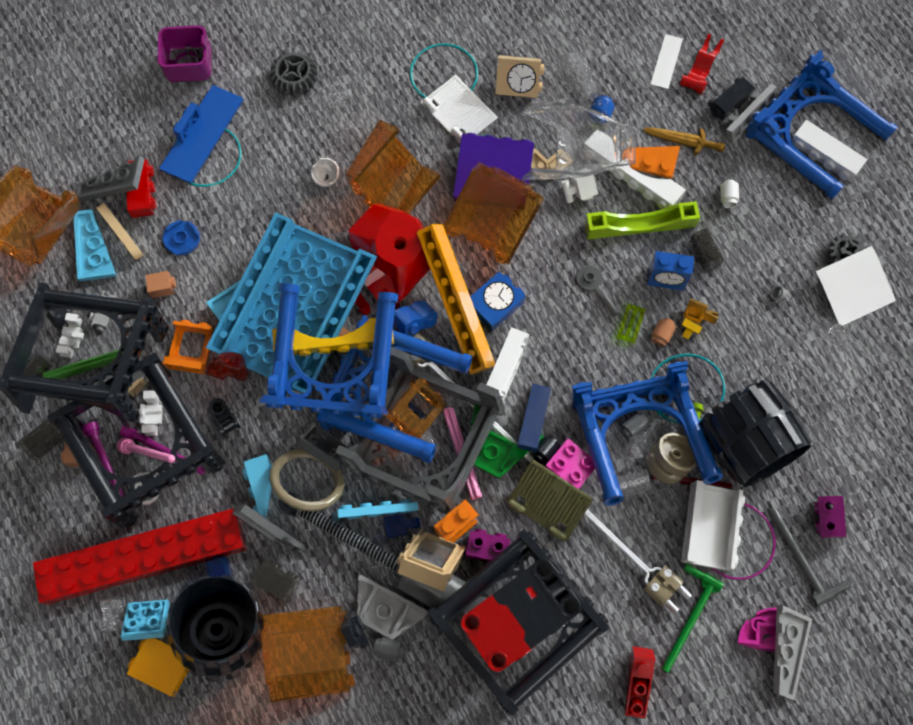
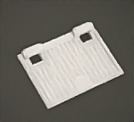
M454 75L420 102L424 108L427 107L430 110V114L452 136L455 135L459 139L460 144L463 134L460 131L461 129L466 133H475L477 135L498 118L457 75ZM433 100L437 103V107L432 103Z

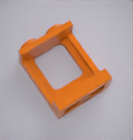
M188 320L173 321L175 332L169 356L164 357L163 363L171 370L205 374L210 353L206 346L214 333L213 328L204 322L194 324ZM187 331L205 335L199 358L179 355L183 334Z
M465 499L434 525V534L445 539L446 542L455 543L478 523L475 518L479 514Z

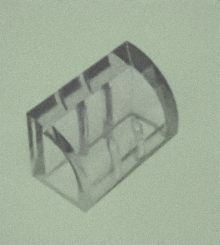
M647 469L617 477L624 499L650 492L651 486Z

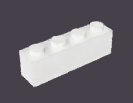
M808 120L803 123L792 138V142L798 150L807 153L810 159L822 163L827 170L837 173L842 180L851 182L868 160Z

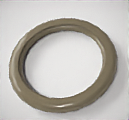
M303 449L285 452L274 461L270 469L269 480L276 496L283 503L301 511L313 512L329 508L339 500L344 490V478L341 469L338 471L334 470ZM296 458L316 460L324 464L333 474L335 480L334 489L327 498L321 501L308 502L296 499L289 495L281 486L279 480L281 468L285 463Z

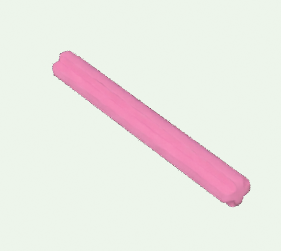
M448 407L443 410V414L458 456L463 447L464 439L454 408ZM472 468L466 480V485L471 499L476 500L482 497V493Z

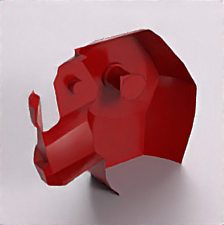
M376 203L348 230L352 249L356 251L361 249L377 256L364 284L377 301L378 292L398 294V302L395 303V310L401 308L399 303L430 271L417 235V231L424 227L418 218L408 212ZM359 293L355 304L359 308L358 312L367 316L371 312L370 305Z

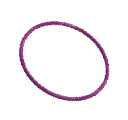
M744 503V506L756 511L767 522L773 538V549L767 564L757 573L747 577H732L711 568L717 574L732 580H746L761 574L770 565L776 548L775 534L770 522L758 509Z

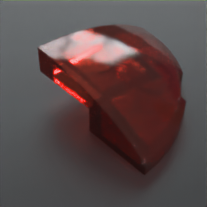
M223 352L209 362L206 375L221 380L229 376L245 381L248 378V371L245 359L241 354Z

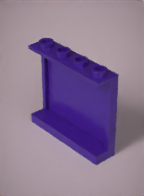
M475 133L462 134L453 195L454 202L526 210L534 142L527 139L517 141L510 137H503L501 139L495 138L492 135L477 136Z

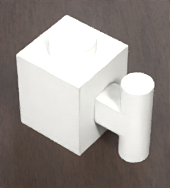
M588 170L570 176L572 185H569L568 180L561 182L567 203L574 201L573 194L583 201L590 200L594 195L598 194L594 175Z

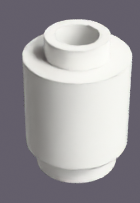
M726 180L720 185V199L724 208H734L738 205L739 184L734 180Z

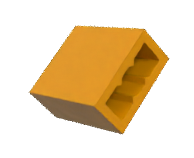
M157 638L142 639L138 646V654L128 664L127 668L129 670L127 675L169 696L175 697L188 671L174 656L169 644Z

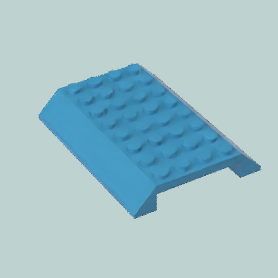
M275 212L206 348L234 363L269 378L273 370L272 329H277L281 294L279 292V284L288 283L300 286L295 330L317 338L338 337L377 256L361 249L356 251L298 226L292 219ZM318 352L311 353L310 356H299V354H296L294 358L299 368L307 376L317 380L329 354H319ZM290 363L288 380L291 377L297 375V373L291 367ZM299 379L292 384V389L304 394L308 389V385L303 379Z

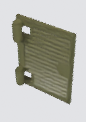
M532 459L506 502L510 508L519 514H525L548 529L549 533L560 541L567 542L594 499ZM518 495L527 500L524 506L515 501ZM558 522L567 527L564 533L555 528Z

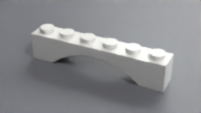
M597 129L584 144L583 152L588 159H594L602 169L610 170L617 179L627 182L631 189H637L644 198L656 202L660 209L676 205L683 197L686 189L671 179L651 178L629 167L618 155L612 139Z

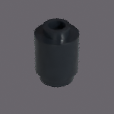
M551 436L543 438L538 444L537 453L532 452L533 460L541 465H547L558 451L559 442Z

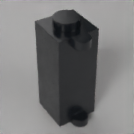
M737 77L734 80L735 83L714 101H708V106L714 117L720 118L723 121L750 98V95L756 88L744 77Z

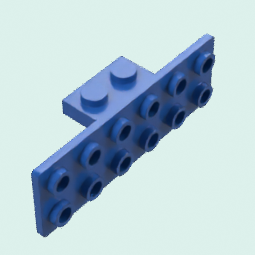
M212 85L199 107L191 102L188 108H185L183 111V116L179 122H176L173 132L177 141L161 164L160 170L191 184L241 106L243 98Z

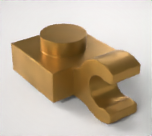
M690 298L683 317L699 324L702 319L715 324L719 313L707 310V304Z

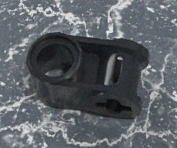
M215 398L210 401L209 411L223 437H226L227 433L234 429L241 428L235 415L223 399ZM218 405H223V410L216 413L215 408Z

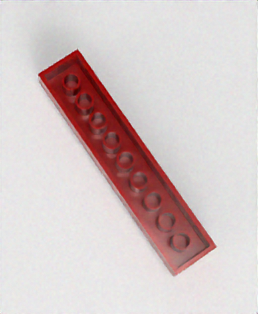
M233 508L33 562L39 603L49 605L247 551L241 521L232 515L235 509Z

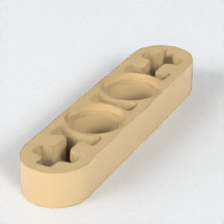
M103 202L97 206L96 209L133 258L137 261L144 255L105 203Z

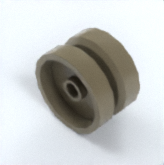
M673 432L661 437L648 451L646 456L647 467L656 479L667 484L679 483L697 465L687 438Z

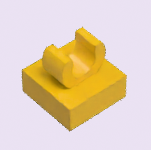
M685 318L681 325L686 328L682 337L689 340L692 333L699 334L702 327Z

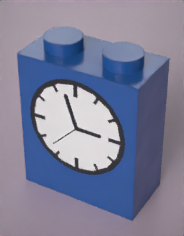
M656 251L648 268L647 285L684 291L693 273L694 257Z
M500 271L470 296L478 318L491 331L495 330L525 302V294L522 289L516 288L512 284L511 279Z

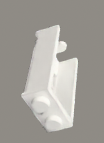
M512 327L487 382L488 386L499 390L502 402L505 400L529 339L528 333Z

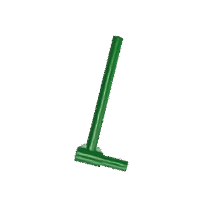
M688 563L683 570L701 580L700 582L704 590L661 668L667 673L671 670L711 593H719L724 585L722 581L708 573H703Z

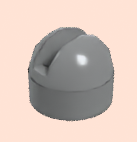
M774 286L770 291V297L775 301H783L787 297V291L781 286Z

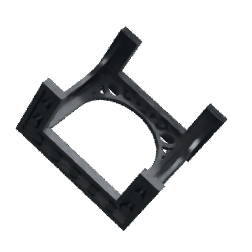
M39 283L0 378V390L22 413L30 414L36 396L77 401L99 407L116 415L125 428L134 429L135 423L139 420L140 413L127 395L128 389L133 383V374L139 366L140 354L145 349L147 334L150 333L155 342L163 343L165 336L168 335L169 326L152 297L143 296L142 301L52 290L47 283ZM66 309L103 314L111 318L118 325L121 333L119 352L114 361L100 374L81 381H66L23 374L45 316L57 329H63L66 322V313H68ZM135 319L132 326L124 327L126 321ZM108 375L114 377L111 386H107L104 383V379ZM98 381V383H99V385H100L101 387H98L97 384H96V385H93V384Z
M155 352L139 361V366L133 374V383L146 376L172 419L175 439L170 454L174 455L175 460L179 462L173 464V467H170L169 462L164 461L156 470L144 476L127 478L112 474L102 466L82 432L85 422L78 416L94 407L93 405L72 401L47 416L50 423L59 429L104 508L101 510L104 518L121 528H128L136 523L135 520L139 518V515L134 509L140 507L143 501L149 497L154 498L158 496L162 489L167 486H174L183 476L195 473L199 466H202L209 474L211 472L214 474L222 470V465L226 464L223 457L211 443L207 442L169 378L172 377V374ZM114 377L110 378L109 380L105 381L104 383H105L107 386H111L112 383H113ZM182 437H184V441L186 442L188 440L189 444L180 443L179 441ZM181 448H186L190 450V456L179 458L177 451ZM116 480L117 483L112 485L110 481ZM142 482V486H138L135 489V484ZM129 483L130 489L128 494L121 497L119 494L121 485Z
M525 529L518 533L513 543L436 609L433 607L427 612L431 622L453 644L495 695L496 701L509 716H513L525 700L588 643L610 628L607 624L609 622L608 619L601 612L598 614L594 610V603L589 597L581 595L578 591L580 587L571 579L575 589L584 601V607L580 612L583 620L580 623L569 621L568 624L562 627L560 637L555 646L505 692L449 626V623L496 582L507 577L518 576L525 570L523 563L526 557L527 559L532 557L534 562L552 557L545 547L540 548L536 543L538 540L531 531L527 532ZM519 560V570L515 571L511 567L516 566L515 562ZM557 563L561 570L564 573H566L563 567L559 563ZM567 627L578 629L576 632L572 630L570 635L567 633Z

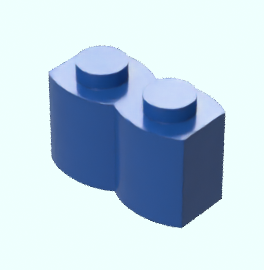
M425 300L416 301L410 306L401 307L394 312L393 324L403 334L409 336L418 333L421 329L431 328L437 323V312Z

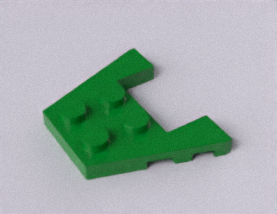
M475 404L470 430L481 409ZM490 430L474 466L500 479L530 451L517 448V444ZM543 435L540 436L539 443L543 439Z

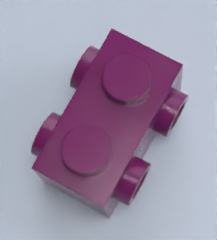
M818 496V502H814L815 514H819L820 522H816V533L821 534V538H847L844 497ZM832 505L833 508L831 510H827L826 506ZM834 525L835 528L833 530H828L827 526Z
M482 529L470 531L465 558L491 562L510 545L511 539H508L507 535L495 533V536L489 535L487 531ZM480 542L482 545L477 546L475 543ZM499 546L501 550H496L495 547Z

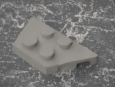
M361 574L359 575L357 615L360 616L362 623L367 627L393 640L428 615V611Z

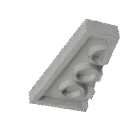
M777 605L773 693L789 700H795L812 618L783 605Z

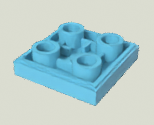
M169 600L127 603L121 632L122 641L165 637L170 607Z

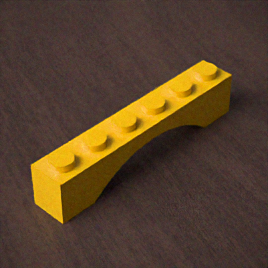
M370 318L351 333L334 338L311 337L295 330L293 353L294 355L299 354V356H310L311 353L329 354L330 351L334 350L349 352L353 348L368 350L374 343L376 318ZM272 329L273 352L275 351L277 329ZM392 332V342H391V344H394L393 332Z

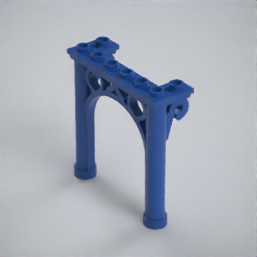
M820 50L816 55L812 54L807 59L805 67L800 72L801 75H796L791 80L790 86H785L782 89L778 99L774 98L769 103L768 109L764 107L761 112L757 111L752 116L751 122L746 128L748 131L745 137L751 139L754 137L827 194L826 196L833 200L844 185L794 146L790 137V124L795 114L810 104L831 103L845 110L885 141L896 131L898 126L893 122L889 123L842 88L832 77L835 72L833 65L828 61H822L824 56L822 55L823 51ZM811 88L814 90L815 96H805L803 90ZM820 90L826 95H820ZM797 93L799 100H790ZM782 107L786 111V115L776 114ZM775 120L781 121L783 123V129H780L778 123Z
M280 283L279 292L281 294L273 370L268 380V395L263 394V399L260 398V402L266 403V407L283 409V405H291V410L302 411L303 407H310L311 412H322V409H330L332 414H342L343 410L350 411V415L362 416V412L367 413V417L382 418V414L388 415L385 402L395 303L398 302V294L378 292L373 353L367 368L350 381L327 384L307 376L296 363L293 343L300 286ZM290 363L291 367L297 373V375L291 377L288 380ZM372 371L371 388H369L362 380ZM303 379L307 383L308 389L304 394L293 392L292 384L296 380ZM356 384L361 385L365 389V396L360 400L352 399L349 395L350 388ZM313 385L316 386L315 390L322 394L323 400L306 399L311 395ZM342 388H345L344 396L349 403L332 401V398L335 394L342 392ZM286 392L292 397H286Z
M363 315L362 320L357 322L355 330L369 320L366 315ZM393 330L394 344H391V346H394V348L467 374L473 358L472 355L466 353L463 355ZM358 348L350 349L341 358V367L333 376V384L347 382L349 377L352 379L356 378V375H360L367 368L372 357H365L363 355L364 350H358ZM359 356L366 365L362 363L358 368H354ZM356 384L353 386L356 388V391L350 388L349 394L354 395L355 399L360 400L362 386ZM344 388L341 389L342 392L333 396L332 401H343ZM322 409V412H317V421L325 431H331L334 427L346 433L351 432L421 458V461L428 464L431 463L435 454V444L380 425L370 417H367V414L362 412L364 420L348 415L350 411L342 410V414H332L330 409Z
M687 361L674 362L668 365L666 376H656L644 381L637 380L630 384H619L607 389H597L593 392L592 381L572 385V408H575V411L578 413L602 488V498L606 506L621 503L624 500V496L606 446L605 435L610 425L616 419L633 411L655 410L673 417L685 432L703 483L712 484L723 478L721 469L716 465L703 429L699 424L700 421L688 393ZM664 394L669 399L662 404L654 401L652 397ZM647 395H648V402H645L646 399H641V398H638V397H643V396H647ZM626 400L621 404V408L618 409L617 402ZM673 401H675L678 411L670 407ZM610 406L614 411L611 415L601 414L598 409ZM596 419L604 422L601 431L599 430Z

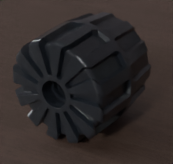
M762 380L758 384L756 382L750 384L742 393L738 390L731 394L729 402L721 401L712 408V411L707 412L699 422L713 452L741 488L754 485L775 474L806 453L813 445L811 438L791 405L775 385L768 380Z
M206 575L199 577L198 581L190 585L186 584L179 591V596L174 603L170 604L168 610L169 625L166 629L174 656L190 674L195 677L198 674L205 676V679L209 682H218L219 677L226 676L229 680L240 676V670L243 667L249 668L257 660L258 650L261 649L264 639V618L252 591L245 584L241 585L234 581L231 576L222 575L221 577ZM222 628L223 632L220 635L215 636L212 634L214 629Z

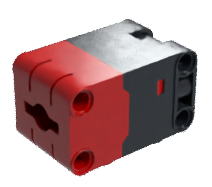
M541 559L465 614L461 620V626L489 668L500 672L513 662L521 659L548 636L553 635L568 624L571 619L581 612L584 607V601L571 580L554 560Z

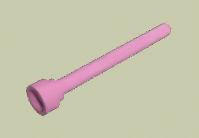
M121 438L117 442V450L123 454L134 452L169 463L175 461L174 455L135 445L134 441L129 438Z

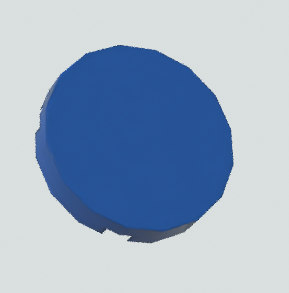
M180 220L171 223L165 228L162 241L170 253L186 255L197 248L200 242V234L194 224Z

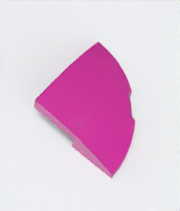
M777 607L756 612V616L750 621L746 620L740 630L738 644L758 650L775 652ZM766 634H770V635H771V636H769V637H767L766 639L763 640V637H764Z

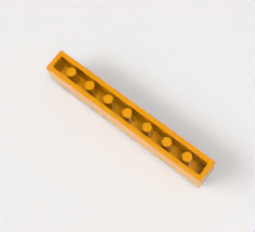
M431 224L417 231L418 238L463 355L466 353L473 356L469 373L470 375L481 373L495 366L494 358L443 224Z

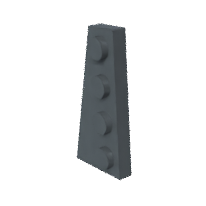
M139 155L134 157L135 161L131 163L126 161L120 164V168L115 170L110 168L100 177L95 175L78 183L74 199L79 203L138 190L144 158Z

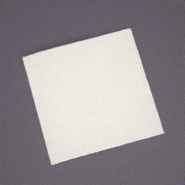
M665 34L652 77V85L669 88L682 44V38Z
M872 246L816 271L840 327L896 301Z

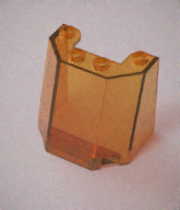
M379 120L345 176L348 183L353 187L352 191L359 197L362 195L365 198L363 202L367 206L371 207L373 204L380 203L410 214L439 180L441 175L420 164L395 137L400 131L398 127Z
M478 162L472 169L443 227L446 234L451 237L464 234L468 240L481 243V246L487 250H494L495 260L501 264L506 263L509 265L538 212L544 197L533 191L534 188L531 185L498 167L493 166L490 168Z
M15 164L0 178V252L28 266H32L34 263H42L80 209L78 195L68 190L62 192V197L55 195L46 188L35 185L30 170Z
M341 606L263 615L262 649L266 685L269 686L271 703L352 692L351 687H355L354 674H350L347 667L348 664H351L350 652L345 649V643L347 642L341 631L347 611H343Z

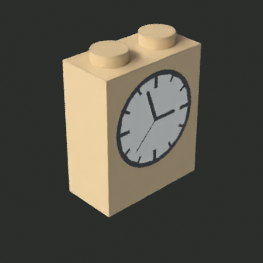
M499 55L495 94L538 98V93H542V82H539L540 75L544 74V64H541V59Z

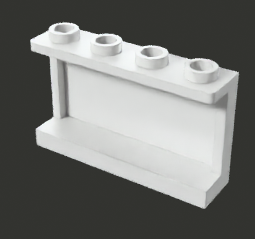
M699 480L691 483L681 562L725 571L735 570L738 564L737 547H739L741 541L739 527H741L743 522L741 510L745 503L743 490H730L706 485L703 481Z

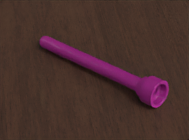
M94 421L85 424L82 427L85 436L91 438L102 466L112 474H115L99 438L100 427L98 423ZM112 480V481H110V483H111L112 485H115V484L117 483V481H116V480ZM120 487L119 494L121 497H124V494Z
M124 425L121 428L119 434L121 437L135 439L154 450L170 454L171 449L137 432L138 430L135 426L134 429L125 428ZM177 453V456L179 458H185L184 456ZM199 466L196 473L203 475L206 470Z

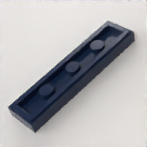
M532 384L517 448L537 453L551 392L550 387Z

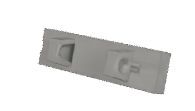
M770 84L761 94L753 92L750 95L751 105L739 117L731 115L728 118L729 127L726 129L727 140L730 143L734 144L747 130L746 128L751 122L750 119L757 111L761 112L764 107L768 109L769 103L774 98L777 99V86Z

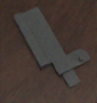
M237 504L232 512V515L270 541L275 542L278 540L284 545L289 546V552L294 547L299 550H303L305 545L246 504Z

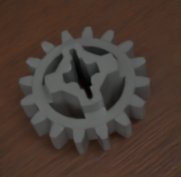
M852 232L848 236L845 233H842L840 236L837 235L829 243L830 247L827 252L831 254L828 256V259H833V264L869 247L867 245L864 246L866 240L860 241V235L853 237Z

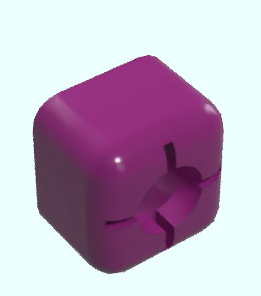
M200 25L165 27L158 32V63L164 77L169 82L205 81L211 77V44L204 27ZM187 47L189 54L197 58L198 56L190 51V48H203V58L198 59V63L178 64L180 58L187 55ZM185 49V52L180 53L176 60H170V52L172 50Z

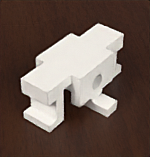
M66 313L65 321L69 326H63L62 337L56 349V353H60V357L72 359L74 349L79 348L80 341L84 337L83 330L80 328L82 319L78 318V314Z
M143 391V399L147 402V405L140 404V409H138L142 433H145V436H158V425H162L163 406L159 405V397L155 391Z

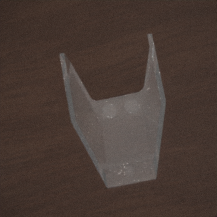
M532 99L521 110L522 114L551 126L556 131V167L551 169L533 168L523 176V180L581 178L636 163L634 127L579 104Z

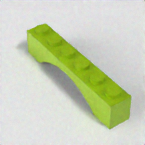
M697 201L678 203L668 208L642 214H615L606 211L587 213L584 224L588 240L696 228L700 215Z

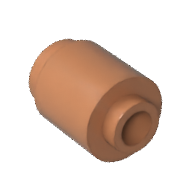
M668 318L659 319L651 334V342L654 344L658 343L660 347H665L676 330L674 321Z

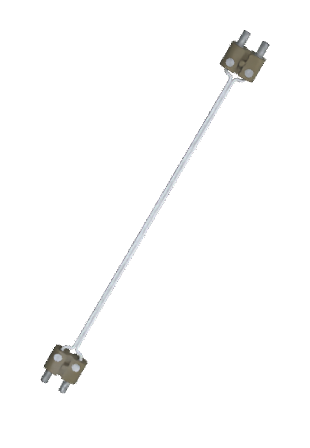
M421 332L410 335L431 343ZM408 354L415 368L428 365L442 379L454 383L433 362L422 364L425 359ZM494 422L493 427L504 438L518 445L504 429ZM529 453L524 456L529 462L533 459ZM587 509L585 515L646 572L644 580L646 586L643 590L660 607L665 605L676 614L679 608L669 600L673 593L678 591L687 600L692 596L682 586L684 581L667 565H664L662 568L654 567L653 569L647 567ZM659 570V572L648 582L649 572Z

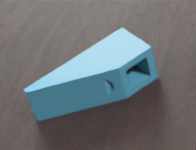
M265 454L244 461L245 468L242 471L245 479H249L251 485L248 487L251 499L254 498L256 505L253 506L254 511L267 518L272 493L269 480L272 465L269 457Z

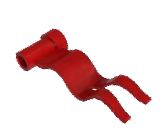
M711 34L707 35L688 76L683 75L680 81L681 86L695 90V93L700 95L703 94L707 86L705 79L725 40L721 38L716 48L709 54H706Z

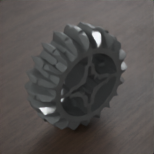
M292 50L291 54L285 51L284 56L279 54V59H274V64L271 65L270 76L277 90L279 89L282 94L286 92L288 96L293 92V95L296 97L297 92H300L303 96V90L309 92V87L314 88V82H317L318 71L312 57H308L306 53L302 55L300 50L298 53ZM307 70L306 75L302 78V75Z

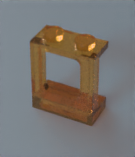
M417 378L410 382L411 386L395 406L387 410L388 415L385 416L403 433L420 439L447 403L443 401V397L439 393L434 392L429 387L428 382ZM417 392L434 406L424 420H421L408 408V403Z

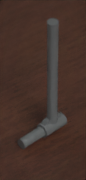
M773 506L768 509L815 590L811 596L815 606H820L835 598V595L852 587L849 580L832 588L822 587L776 507Z

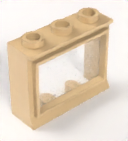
M421 529L417 535H413L410 544L406 545L404 553L401 552L397 564L400 565L398 574L444 592L448 580H451L454 571L457 570L458 565L462 562L466 546H459L450 541L446 542L445 539L427 532L424 533L423 529Z

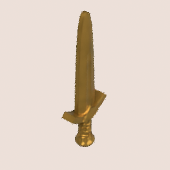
M644 128L645 133L654 137L696 148L693 153L695 156L701 152L703 147L715 149L720 153L726 147L724 142L706 141L703 128L699 130V135L660 128Z

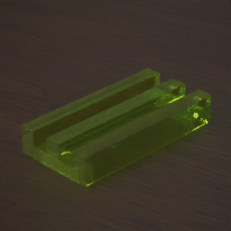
M627 304L617 339L635 344L646 309ZM630 309H632L633 313L626 334L623 335L622 332ZM638 311L641 313L632 338L629 335Z

